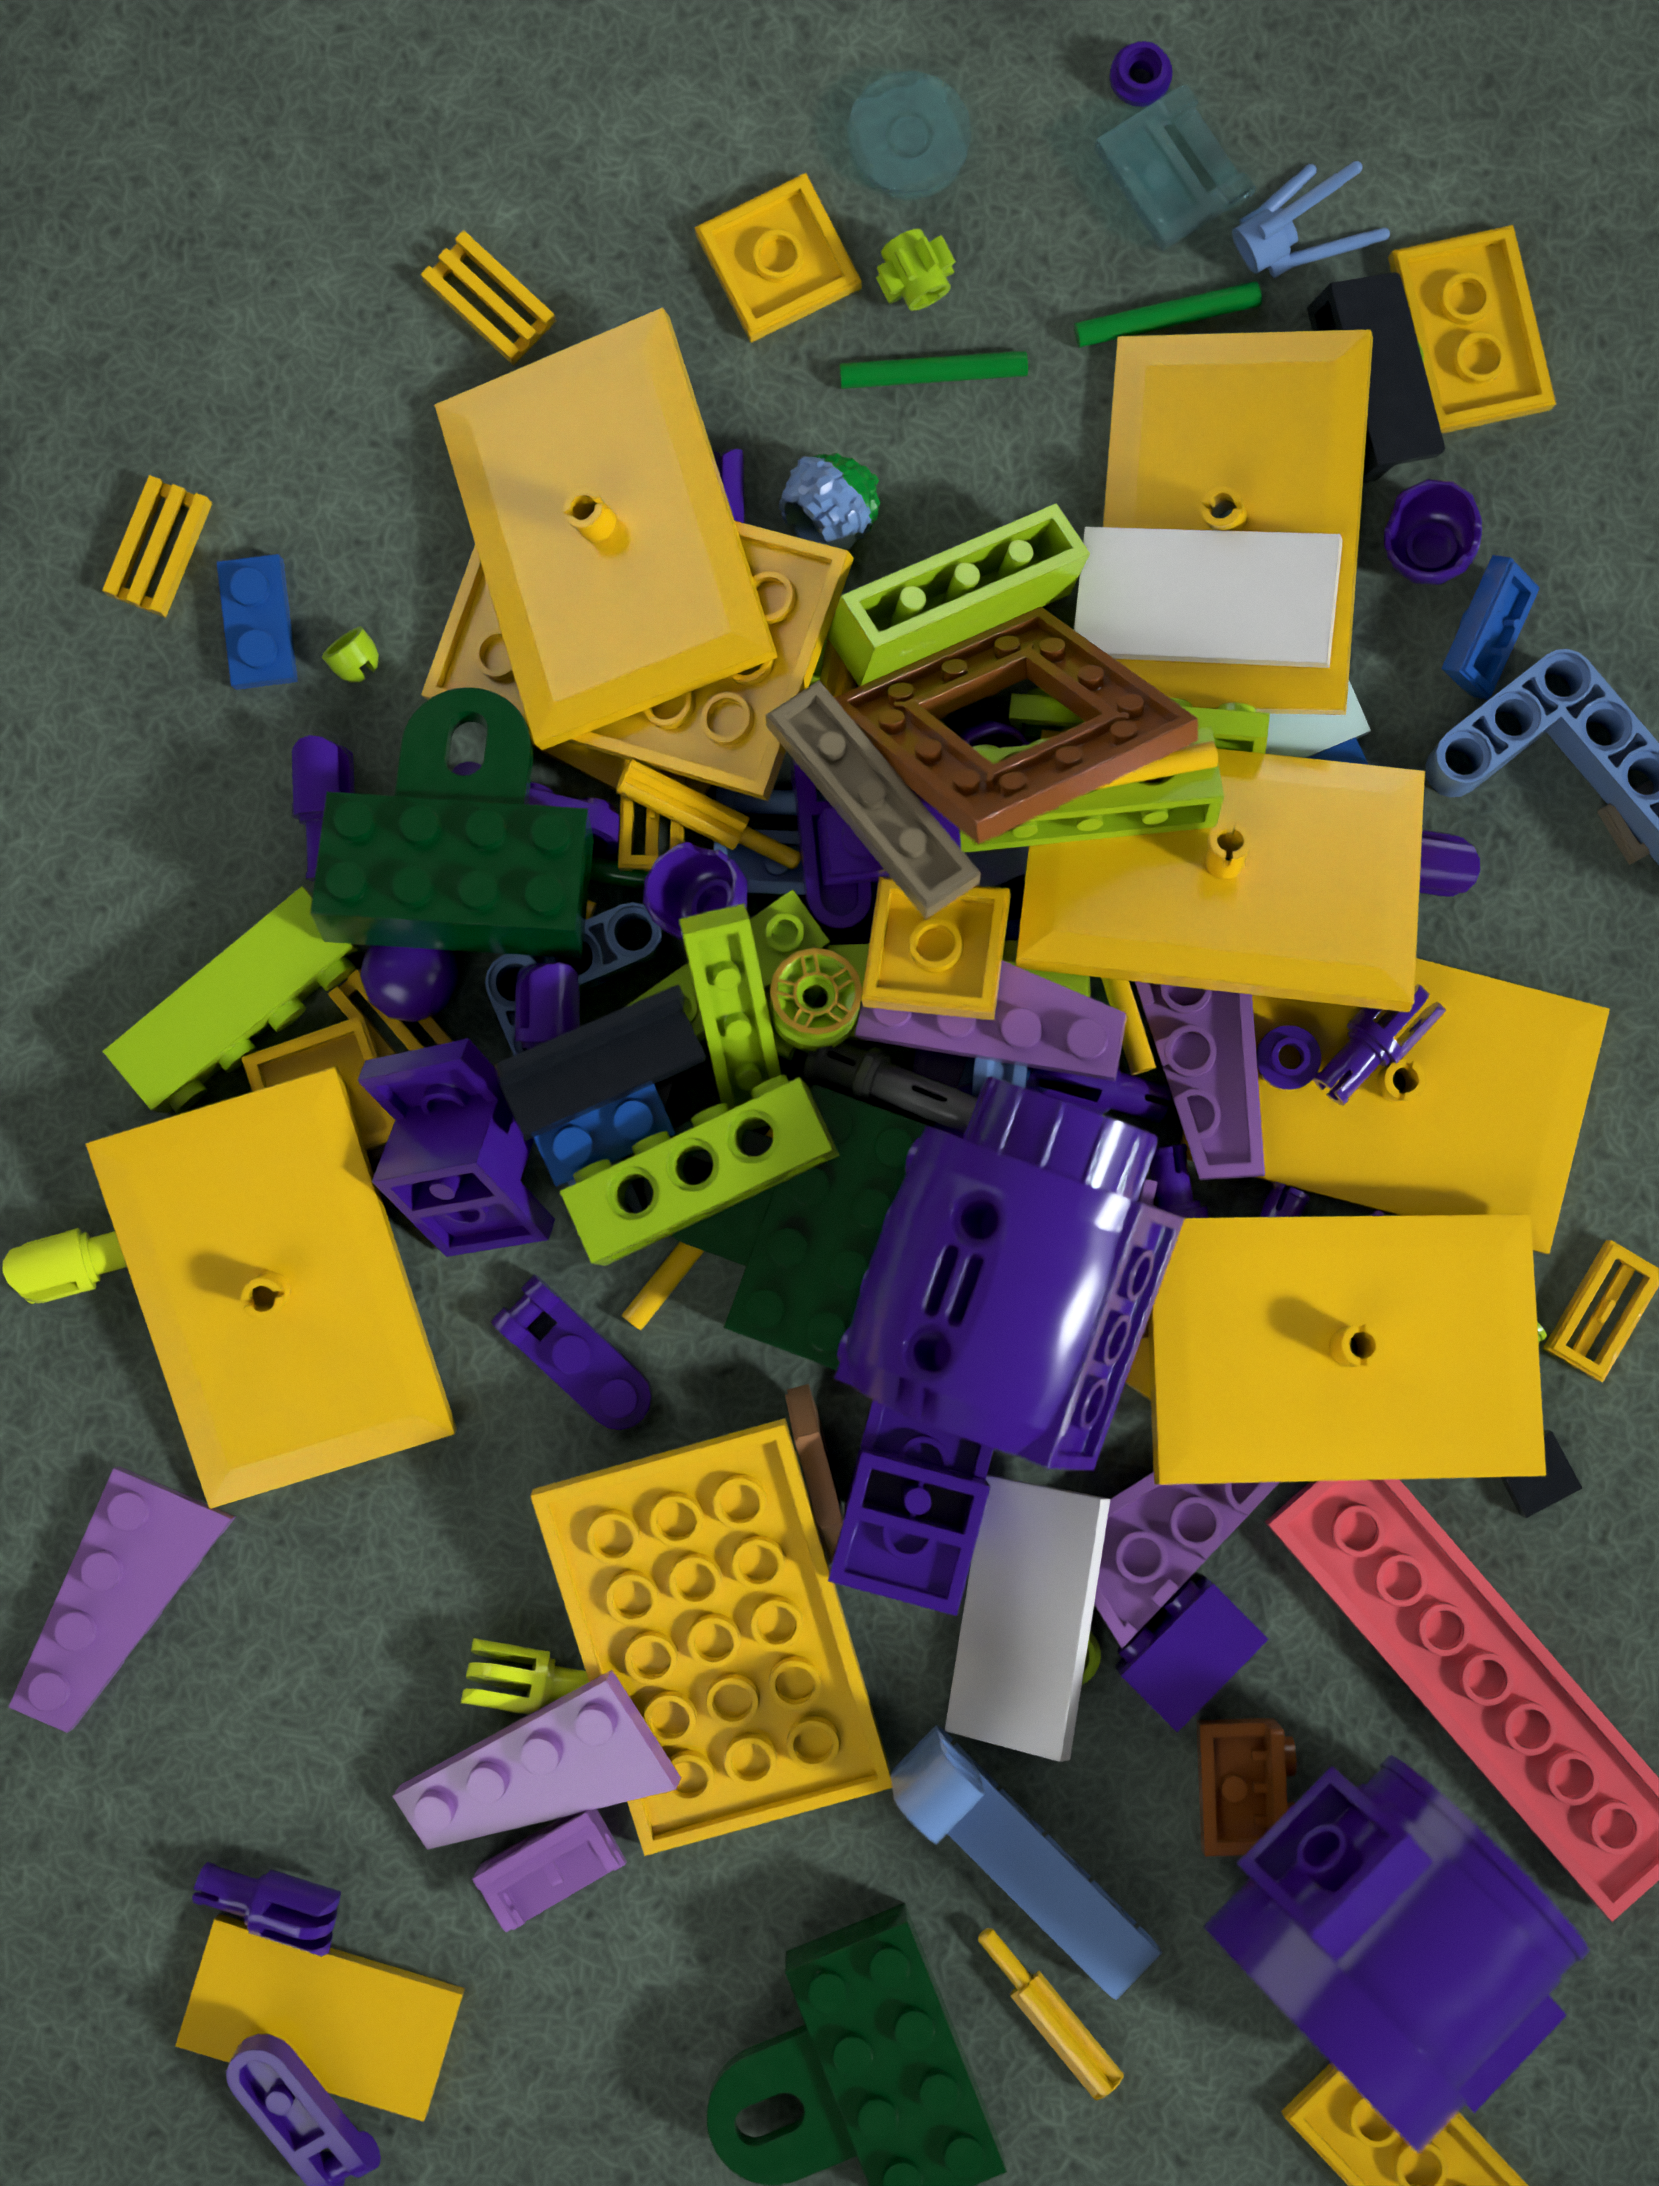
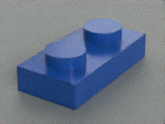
M279 554L216 562L231 686L235 690L298 682L283 558Z
M653 1084L533 1138L555 1186H559L574 1179L573 1174L588 1165L605 1159H609L611 1163L634 1153L632 1146L649 1136L668 1131L669 1136L676 1133Z

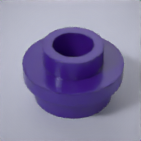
M1139 41L1125 46L1116 54L1111 65L1109 78L1111 87L1120 100L1132 106L1145 107L1157 103L1165 96L1172 81L1173 71L1168 56L1159 46L1151 42ZM1135 69H1144L1150 74L1152 80L1147 84L1137 83L1130 78L1129 73Z
M1280 1026L1271 1030L1261 1039L1256 1050L1257 1069L1260 1075L1268 1084L1282 1090H1293L1305 1086L1313 1080L1321 1064V1051L1316 1039L1308 1031L1297 1026ZM1285 1045L1295 1047L1300 1054V1063L1295 1069H1287L1279 1061V1051Z

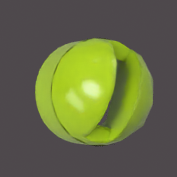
M356 627L342 635L322 655V659L338 677L351 683L365 680L362 671L359 669L364 664L372 672L378 667L379 654L377 648L362 627Z

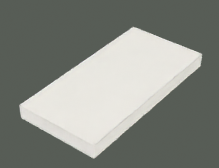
M1085 527L1083 543L1089 550L1090 555L1080 573L1074 630L1114 659L1330 668L1343 543L1341 534Z
M987 1475L986 1480L991 1487L971 1560L945 1731L1059 1762L1070 1760L1110 1499L997 1475Z

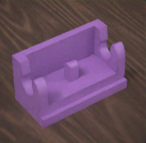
M598 1809L560 1817L480 1864L472 1880L477 1889L483 1894L500 1926L505 1932H508L511 1929L515 1930L525 1924L527 1920L609 1872L626 1865L627 1861Z

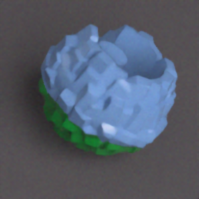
M838 453L831 455L818 454L814 457L803 456L798 460L797 467L790 471L789 480L779 501V509L782 511L785 524L788 526L793 525L794 531L799 538L840 549H850L856 540L863 538L866 533L871 531L872 525L877 520L878 509L881 503L876 493L879 479L876 474L870 472L867 466L860 465L853 458L842 457Z

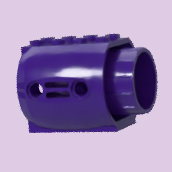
M988 1076L978 1096L964 1138L925 1125L921 1138H918L911 1146L906 1158L905 1178L885 1216L883 1230L874 1250L869 1268L861 1283L860 1296L852 1325L844 1333L838 1347L837 1357L840 1364L834 1379L849 1384L869 1398L916 1420L985 1446L1017 1455L1045 1468L1094 1470L1184 1221L1183 1217L1137 1201L1156 1149L1157 1136L1067 1102Z

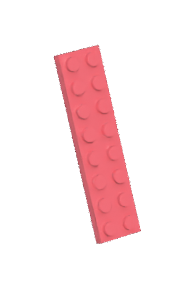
M1400 1479L1310 1481L1265 1521V1524L1610 1921L1613 1922L1659 1881L1658 1776Z

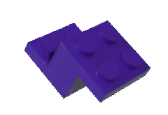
M469 1038L365 1060L357 1081L395 1120L372 1183L446 1257L549 1240L555 1218L520 1181L534 1138L527 1141L523 1140L497 1084L494 1066Z
M872 1399L844 1505L845 1515L830 1568L828 1582L957 1616L991 1487L986 1480L994 1448L928 1425Z

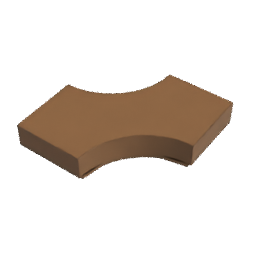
M806 1384L787 1389L788 1394L785 1395L794 1442L806 1479L817 1529L829 1564H831L845 1511L833 1473L820 1417L810 1386Z

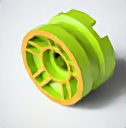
M819 948L797 951L783 960L772 977L769 1003L773 1027L782 1039L798 1049L815 1052L817 1048L832 1045L834 1048L846 1040L857 1025L862 987L857 971L846 958L832 950ZM823 993L827 995L826 1005L822 1008H810L803 1001V994L808 997H820Z

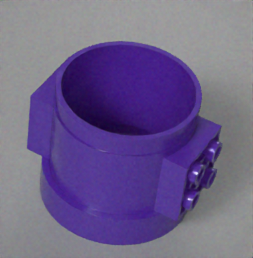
M1389 1755L1380 1764L1381 1769L1366 1784L1362 1783L1358 1788L1331 1766L1239 1860L1237 1864L1250 1878L1203 1927L1419 2154L1465 2105L1475 2113L1567 2016L1549 1994L1561 1983L1560 1977L1575 1961L1581 1962L1590 1951L1583 1938L1561 1911L1499 1846L1419 1773L1397 1757Z

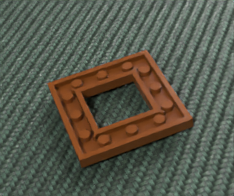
M1038 607L834 697L906 785L977 844L1000 836L1016 826L1048 811H1052L1073 799L1103 785H1107L1130 772L1198 741L1197 717L1042 607ZM1028 678L1085 722L993 764L939 720L957 709L984 697L993 696L1000 690Z

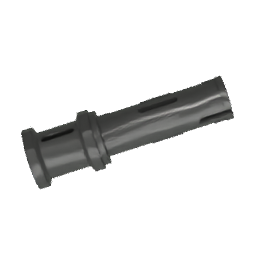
M841 1042L834 1048L831 1045L817 1048L816 1052L809 1051L804 1065V1080L811 1084L817 1085L824 1081L851 1092L854 1099L865 1103H873L876 1100L886 1102L964 1134L978 1099L976 1096L945 1085L942 1082L891 1064V1059L886 1055V1052L876 1047L866 1051L846 1042Z

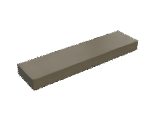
M817 681L766 714V727L842 819L851 827L856 836L925 919L979 884L980 871L820 681Z

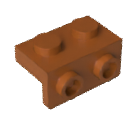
M1274 1718L1196 1720L1201 1851L1204 1856L1245 1855L1295 1804V1802H1287L1286 1777L1296 1775L1297 1761L1294 1739L1292 1736H1284V1729Z

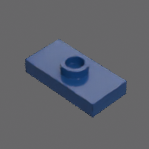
M1492 555L1470 606L1461 618L1460 628L1441 668L1468 695L1475 698L1489 700L1490 696H1492L1539 591V586L1511 557Z

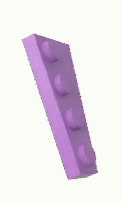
M1002 960L994 1020L863 1007L861 1002L855 1035L863 1040L1116 1081L1127 1016L1125 1012Z
M1135 981L1199 1179L1212 1180L1265 1176L1252 995Z
M120 1466L113 1468L9 1704V1708L66 1733L73 1730L124 1664L128 1655L154 1625L164 1608L203 1561V1557L236 1516L217 1508L209 1509L206 1503Z
M1153 1472L1110 1499L1094 1605L1121 1648L1140 1631L1280 1482L1154 1484Z
M611 1670L402 1783L392 1797L428 1850L676 1790L681 1777L620 1681Z

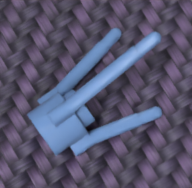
M1359 161L1352 162L1286 208H1280L1316 174V166L1309 164L1285 183L1258 209L1239 219L1240 225L1232 230V235L1236 248L1248 268L1255 274L1268 268L1271 276L1276 278L1292 267L1366 247L1388 239L1390 231L1387 228H1380L1290 253V246L1298 242V234L1292 220L1362 171V163Z

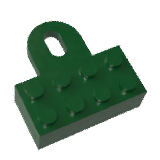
M464 687L439 693L424 702L413 713L405 727L401 741L395 796L326 792L310 914L324 942L582 959L594 843L588 808L528 805L533 747L525 719L510 701L497 693L481 688ZM476 722L487 729L483 764L473 774L457 775L448 769L453 733L464 723Z
M814 1084L811 1094L840 1155L670 1236L684 1244L746 1266L724 1329L837 1370L840 1364L837 1357L840 1341L844 1333L852 1325L863 1277L869 1268L874 1250L883 1230L885 1216L905 1178V1164L908 1152L913 1143L918 1138H921L925 1124ZM692 1121L674 1128L676 1134L670 1136V1138L694 1128ZM746 1129L742 1136L743 1150L750 1157L764 1154L769 1150L773 1142V1138L750 1129ZM707 1150L694 1151L687 1157L713 1164V1159ZM644 1177V1194L649 1207L653 1200L654 1192L650 1181Z
M900 1904L786 1951L785 1974L805 2025L739 2052L722 2067L716 2076L708 2100L707 2128L711 2144L720 2160L739 2177L756 2184L770 2186L798 2181L856 2156L859 2159L869 2186H975L1007 2173L1002 2145L906 1904ZM780 2093L795 2095L804 2106V2112L797 2121L762 2136H748L736 2124V2117L742 2109Z

